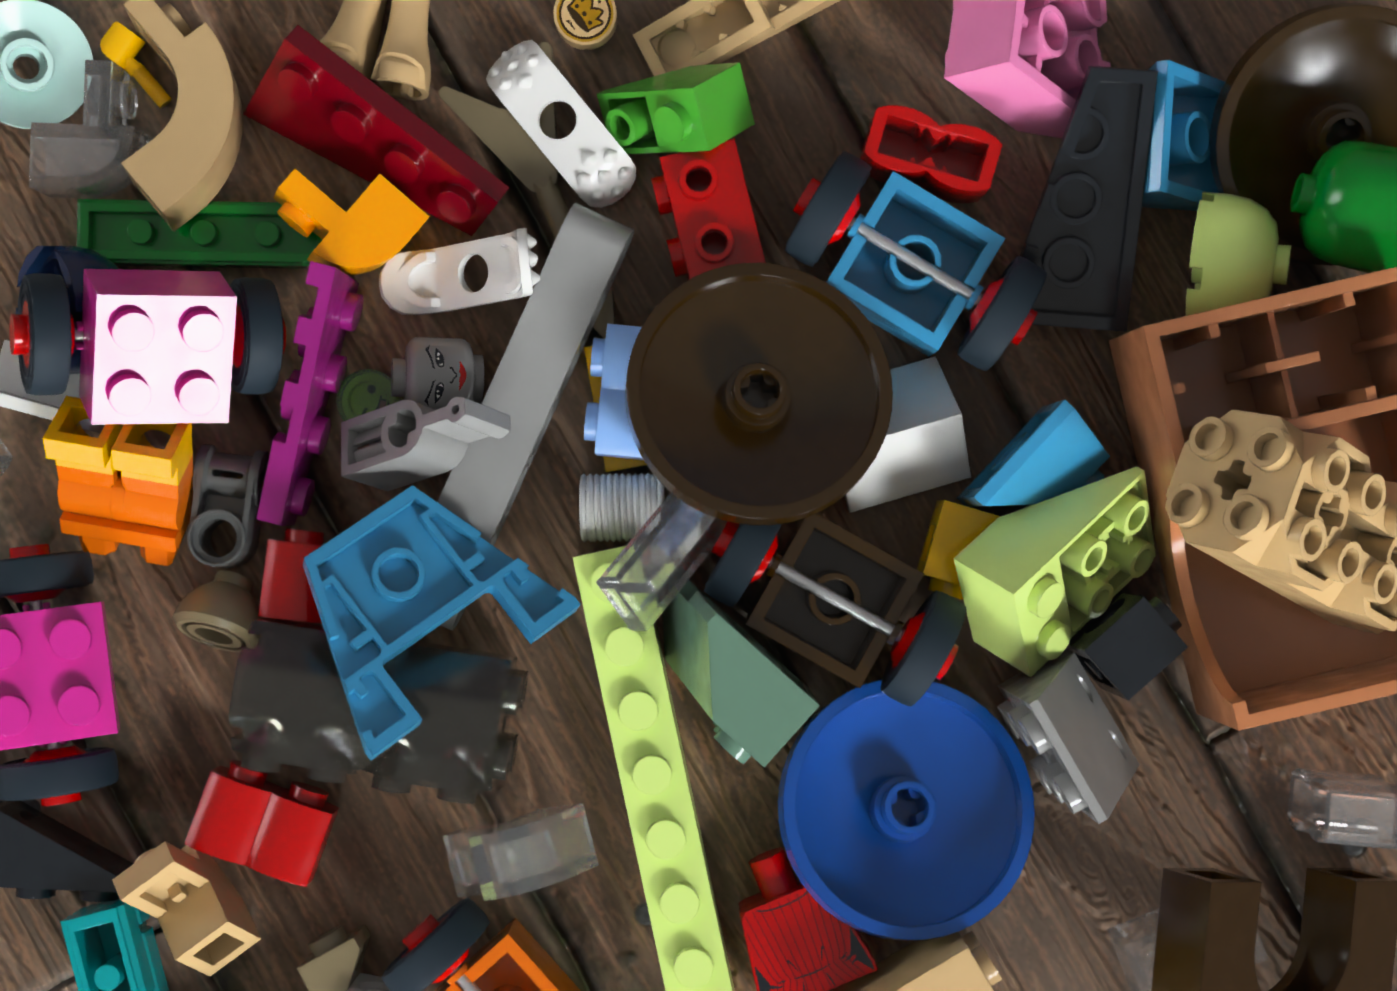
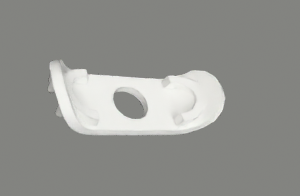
M527 40L513 46L508 51H503L501 57L493 64L486 77L489 87L572 189L589 206L601 208L612 205L623 198L631 190L636 179V166L624 149L537 43L533 40ZM553 102L569 104L576 114L574 130L568 136L561 139H553L546 136L540 127V116L543 109Z
M518 228L513 232L434 249L398 253L384 264L379 273L381 297L389 308L401 315H424L530 296L533 294V286L540 281V275L532 270L537 264L538 256L530 251L537 241L527 233V228ZM478 254L487 264L488 278L481 290L473 292L466 285L464 269L467 261L472 256Z

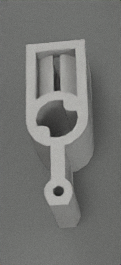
M456 396L449 401L446 407L437 410L412 400H401L341 422V477L390 491L448 472L457 467L467 451L468 443L489 436L496 439L506 436L511 431L510 415L472 400ZM368 444H369L368 447H365V448H362V449H359V450H358L359 447H362V446H365V445H368Z

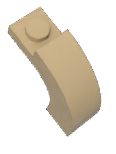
M129 0L123 5L136 31L177 78L178 98L174 113L160 134L121 164L136 188L175 232L204 209L227 181L235 165L242 140V102L224 50L206 22L194 31H191L188 24L170 3L160 8L154 0Z

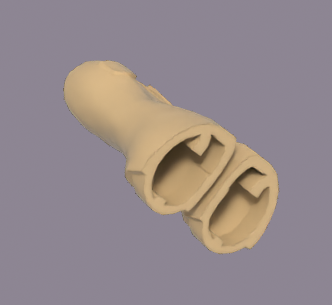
M344 0L334 23L320 42L391 97L405 100L427 99L431 82V64L428 47L430 0H391L388 26L377 60L376 54L387 0Z

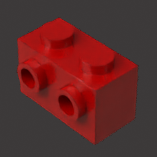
M735 138L725 141L710 151L678 152L659 157L662 175L651 178L660 216L672 213L678 237L668 239L666 242L675 277L687 274L688 280L709 270L727 265L766 263Z

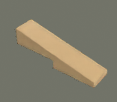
M690 0L633 34V37L653 75L657 76L689 66L720 64L841 0Z

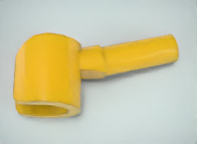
M115 21L101 39V51L111 61L126 70L160 109L165 107L172 98L147 68L134 59L146 42L124 25Z

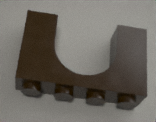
M1163 868L1151 991H1261L1255 971V944L1262 882L1215 868ZM1307 868L1298 948L1285 975L1268 991H1391L1397 939V880L1355 868Z

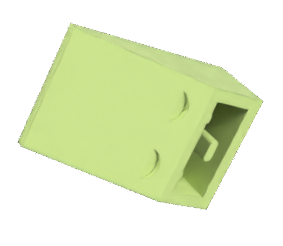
M1136 466L1001 516L954 558L968 622L975 643L1032 677L1048 660L1058 658L1067 648L1070 639L1088 621L1101 616L1109 607L1112 598L1133 578L1142 576L1148 570L1156 555L1145 470Z

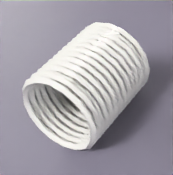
M641 472L639 476L636 473L633 475L628 473L626 476L623 473L620 476L617 473L613 476L610 473L607 476L604 473L601 476L597 473L594 476L591 473L586 476L583 473L580 476L579 485L581 540L583 542L587 540L590 542H596L597 540L608 542L610 539L613 542L616 539L619 542L623 539L626 542L629 539L632 542L635 539L638 541L642 539L644 541L648 539L651 541H656L657 539L662 541L665 538L664 485L654 474L650 475L649 473L644 475Z

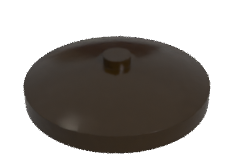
M1339 3L1324 5L1294 15L1262 35L1244 53L1234 66L1220 91L1212 117L1209 140L1210 162L1217 190L1219 193L1250 198L1267 208L1277 222L1278 244L1292 246L1290 259L1316 265H1334L1314 257L1304 246L1299 229L1300 213L1291 212L1290 209L1293 189L1301 173L1311 174L1316 162L1332 146L1344 141H1363L1397 147L1396 10L1363 3Z
M741 263L709 270L681 284L668 294L646 319L632 348L626 375L625 405L628 424L640 455L651 472L669 491L689 506L715 518L738 524L777 525L807 518L836 503L862 479L875 460L887 434L892 413L893 390L889 363L874 328L864 314L844 294L827 282L798 269L777 264Z

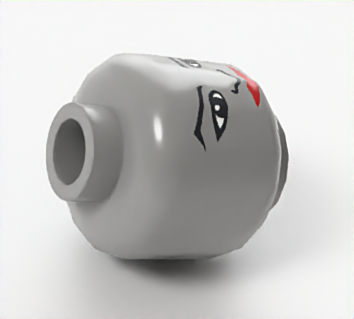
M414 337L406 346L404 358H392L391 397H403L404 400H412L436 410L446 407L449 401L456 396L482 404L484 392L483 355L473 354L471 345L465 339Z

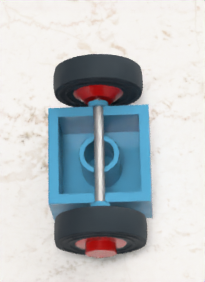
M843 151L836 158L822 182L813 177L799 198L793 212L801 217L786 243L785 251L803 264L813 267L815 263L817 264L827 246L840 240L845 231L849 229L850 231L846 237L851 239V242L828 278L827 283L852 301L868 321L928 357L939 350L963 308L970 310L975 305L969 315L970 326L960 343L958 355L976 368L987 371L1000 358L1010 342L1017 346L1028 332L1038 313L1032 307L1043 288L1047 273L1028 259L1017 256L1007 266L1000 278L989 283L981 294L984 287L978 283L1006 238L894 171L867 215L864 216L860 213L856 219L854 216L861 206L860 191L870 176L872 167L855 155Z

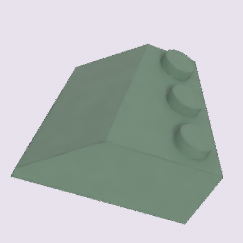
M668 561L660 570L665 660L715 725L713 730L716 733L714 739L740 763L745 764L752 756L765 767L820 705L807 685Z

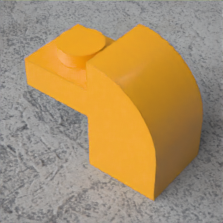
M296 169L277 188L273 197L282 205L277 213L290 227L304 237H308L314 232L322 239L307 260L336 267L346 275L363 274L383 266L401 251L430 217L381 174L374 179L347 212Z

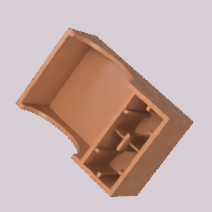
M1397 267L1145 325L1109 340L1138 467L1145 470L1151 523L1172 612L1182 624L1177 633L1188 646L1182 654L1196 714L1240 731L1397 694V629L1394 632L1384 630L1379 634H1374L1330 623L1186 543L1179 525L1170 520L1165 509L1167 490L1183 445L1189 440L1193 427L1206 417L1221 418L1232 409L1280 416L1303 432L1340 437L1369 457L1371 473L1380 474L1385 481L1397 483Z

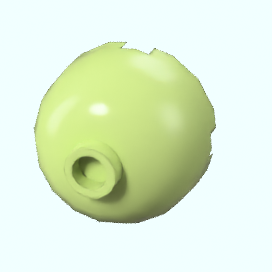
M1214 192L1202 193V200L1199 201L1189 262V268H1192L1191 283H1195L1194 289L1187 288L1185 316L1269 297L1273 284H1287L1292 246L1278 244L1277 222L1267 208L1250 198Z

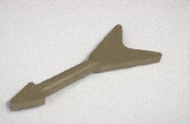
M541 42L539 47L554 64L551 45L548 42ZM447 86L441 87L439 90L440 98L531 192L535 193L555 240L569 212L558 185V170L507 108H498ZM556 102L547 105L540 116L542 131L546 136L553 139H558ZM611 289L593 326L604 339L606 338L607 323L615 324L614 293Z

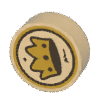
M556 0L553 16L557 31L568 45L576 49L592 50L599 48L611 39L616 30L618 17L614 0Z

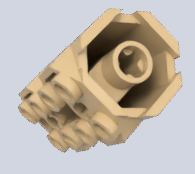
M1232 409L1221 418L1206 417L1197 423L1191 430L1189 440L1183 445L1166 493L1165 509L1170 520L1179 525L1185 542L1330 623L1374 634H1379L1384 630L1394 632L1397 629V483L1385 481L1380 474L1371 473L1369 457L1342 438L1303 432L1280 416Z

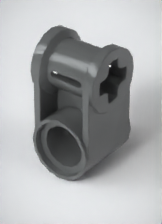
M203 444L198 450L193 471L194 494L187 539L192 555L202 564L212 567L236 568L248 563L256 554L261 529V520L256 518L270 455L268 451L258 450L253 456L218 452L215 445ZM222 474H240L243 477L241 479L222 477ZM229 522L236 531L237 542L229 554L221 557L214 551L211 545V536L213 530L219 524Z

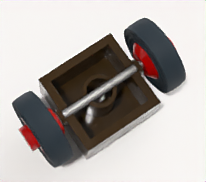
M817 513L799 520L782 553L777 552L775 558L773 555L778 547L777 533L782 524L747 525L727 521L711 550L712 553L720 558L705 584L704 592L724 605L733 607L739 601L749 583L760 579L767 568L768 570L765 575L768 578L744 619L746 625L858 688H861L885 643L893 644L891 659L884 672L880 689L888 697L910 707L925 694L935 678L941 680L946 674L959 649L955 642L965 619L966 606L948 594L936 590L924 601L914 617L909 618L905 624L899 620L924 573Z

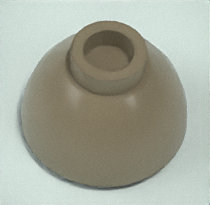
M217 571L214 581L202 584L189 592L178 604L172 616L179 631L187 637L204 645L225 651L247 652L260 645L262 636V617L258 616L259 606L250 593L253 582L249 578L232 571Z

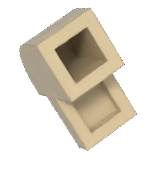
M164 841L156 848L141 854L133 865L112 879L121 901L158 919L174 959L203 974L212 976L261 940L244 900L217 862L210 855L197 851L187 845L179 849Z

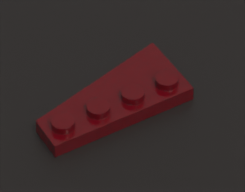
M299 25L284 39L243 112V115L371 183L381 174L421 210L470 236H473L509 189L505 183Z

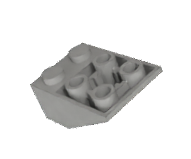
M1065 649L1058 658L1048 660L1032 677L1020 672L999 684L998 688L1006 701L998 705L997 708L1016 739L1021 738L1027 747L1032 745L1038 756L1030 760L1029 763L1049 795L1053 793L1060 804L1065 802L1073 814L1081 810L1100 824L1109 818L1140 764L1076 654Z

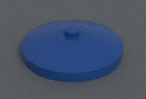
M882 680L862 685L861 688H855L827 704L815 714L796 738L787 756L779 784L778 821L782 842L791 866L802 885L814 900L841 922L866 934L885 939L906 941L944 937L959 932L988 915L1001 903L1019 878L1030 851L1034 832L1035 809L1030 777L1020 751L1007 730L985 707L971 697L944 684L932 682L925 694L910 707L888 697L880 689Z

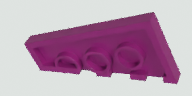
M313 261L309 263L305 284L318 287L315 305L309 308L306 315L301 314L298 316L293 343L298 344V355L303 357L301 370L294 369L290 377L285 380L280 403L281 417L290 421L288 433L278 432L273 438L256 518L257 520L280 526H294L297 515L304 517L309 510L315 481L307 478L313 455H321L329 438L331 419L324 417L330 392L338 393L343 384L347 369V357L340 355L346 331L354 332L358 326L364 302L363 295L357 294L359 286L357 281L336 267Z

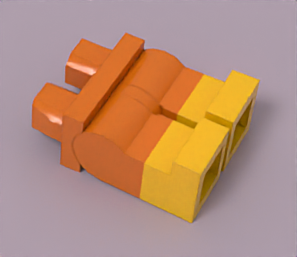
M66 396L42 438L46 458L53 459L56 462L59 479L57 490L58 504L60 509L63 510L59 519L61 533L78 536L84 552L105 556L115 552L119 544L123 543L140 546L141 556L145 559L146 563L163 566L171 565L190 523L193 502L192 423L105 424L99 437L95 438L88 435L81 427L80 421L89 419L81 399ZM159 430L166 432L171 437L165 449L155 448L147 441L144 432Z

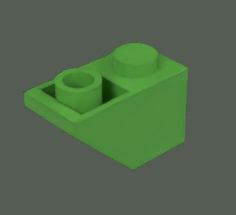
M740 62L689 66L606 89L597 94L605 127L627 154L710 151L755 125Z

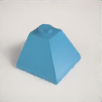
M1066 399L1042 406L963 490L957 499L967 507L1034 505L1103 479L1105 475L1098 469L1110 455L1077 410Z

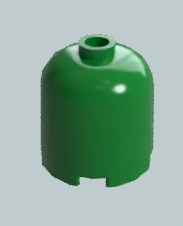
M1344 141L1332 146L1316 162L1311 174L1301 173L1293 189L1290 209L1291 212L1300 213V234L1304 246L1314 257L1334 265L1365 273L1397 267V147L1363 141Z

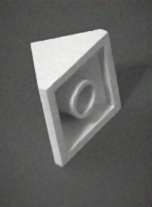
M936 356L890 369L893 400L889 428L871 466L862 479L844 495L849 513L971 478L962 413Z

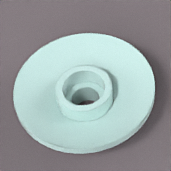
M7 0L0 2V122L21 129H42L59 124L72 116L80 108L90 91L94 74V62L89 43L81 29L69 16L49 4L35 0ZM20 57L33 59L38 65L39 73L32 79L19 77L13 69L15 60Z

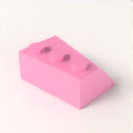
M953 0L949 44L945 54L944 79L1016 131L1063 138L1088 66L1111 67L1109 62L1102 60L1097 37V27L1107 22L1106 0Z

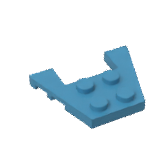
M413 485L304 557L303 568L364 752L370 761L417 728L423 720L384 669L383 665L485 593L493 595L530 644L575 613L581 605L575 596L563 588L559 591L528 570L529 565L519 558L513 560L481 538L479 530Z

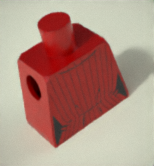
M783 847L766 851L749 860L748 863L760 893L740 901L739 911L757 991H828L878 970L871 950L860 931L835 918L814 900L799 878L795 877Z

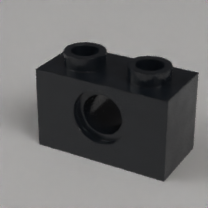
M1118 592L1112 598L1107 610L1098 618L1088 621L1070 639L1066 649L1076 654L1084 670L1101 689L1129 701L1185 651L1188 646L1176 634V631L1182 626L1181 622L1160 599L1153 597L1149 601L1141 594L1136 596Z

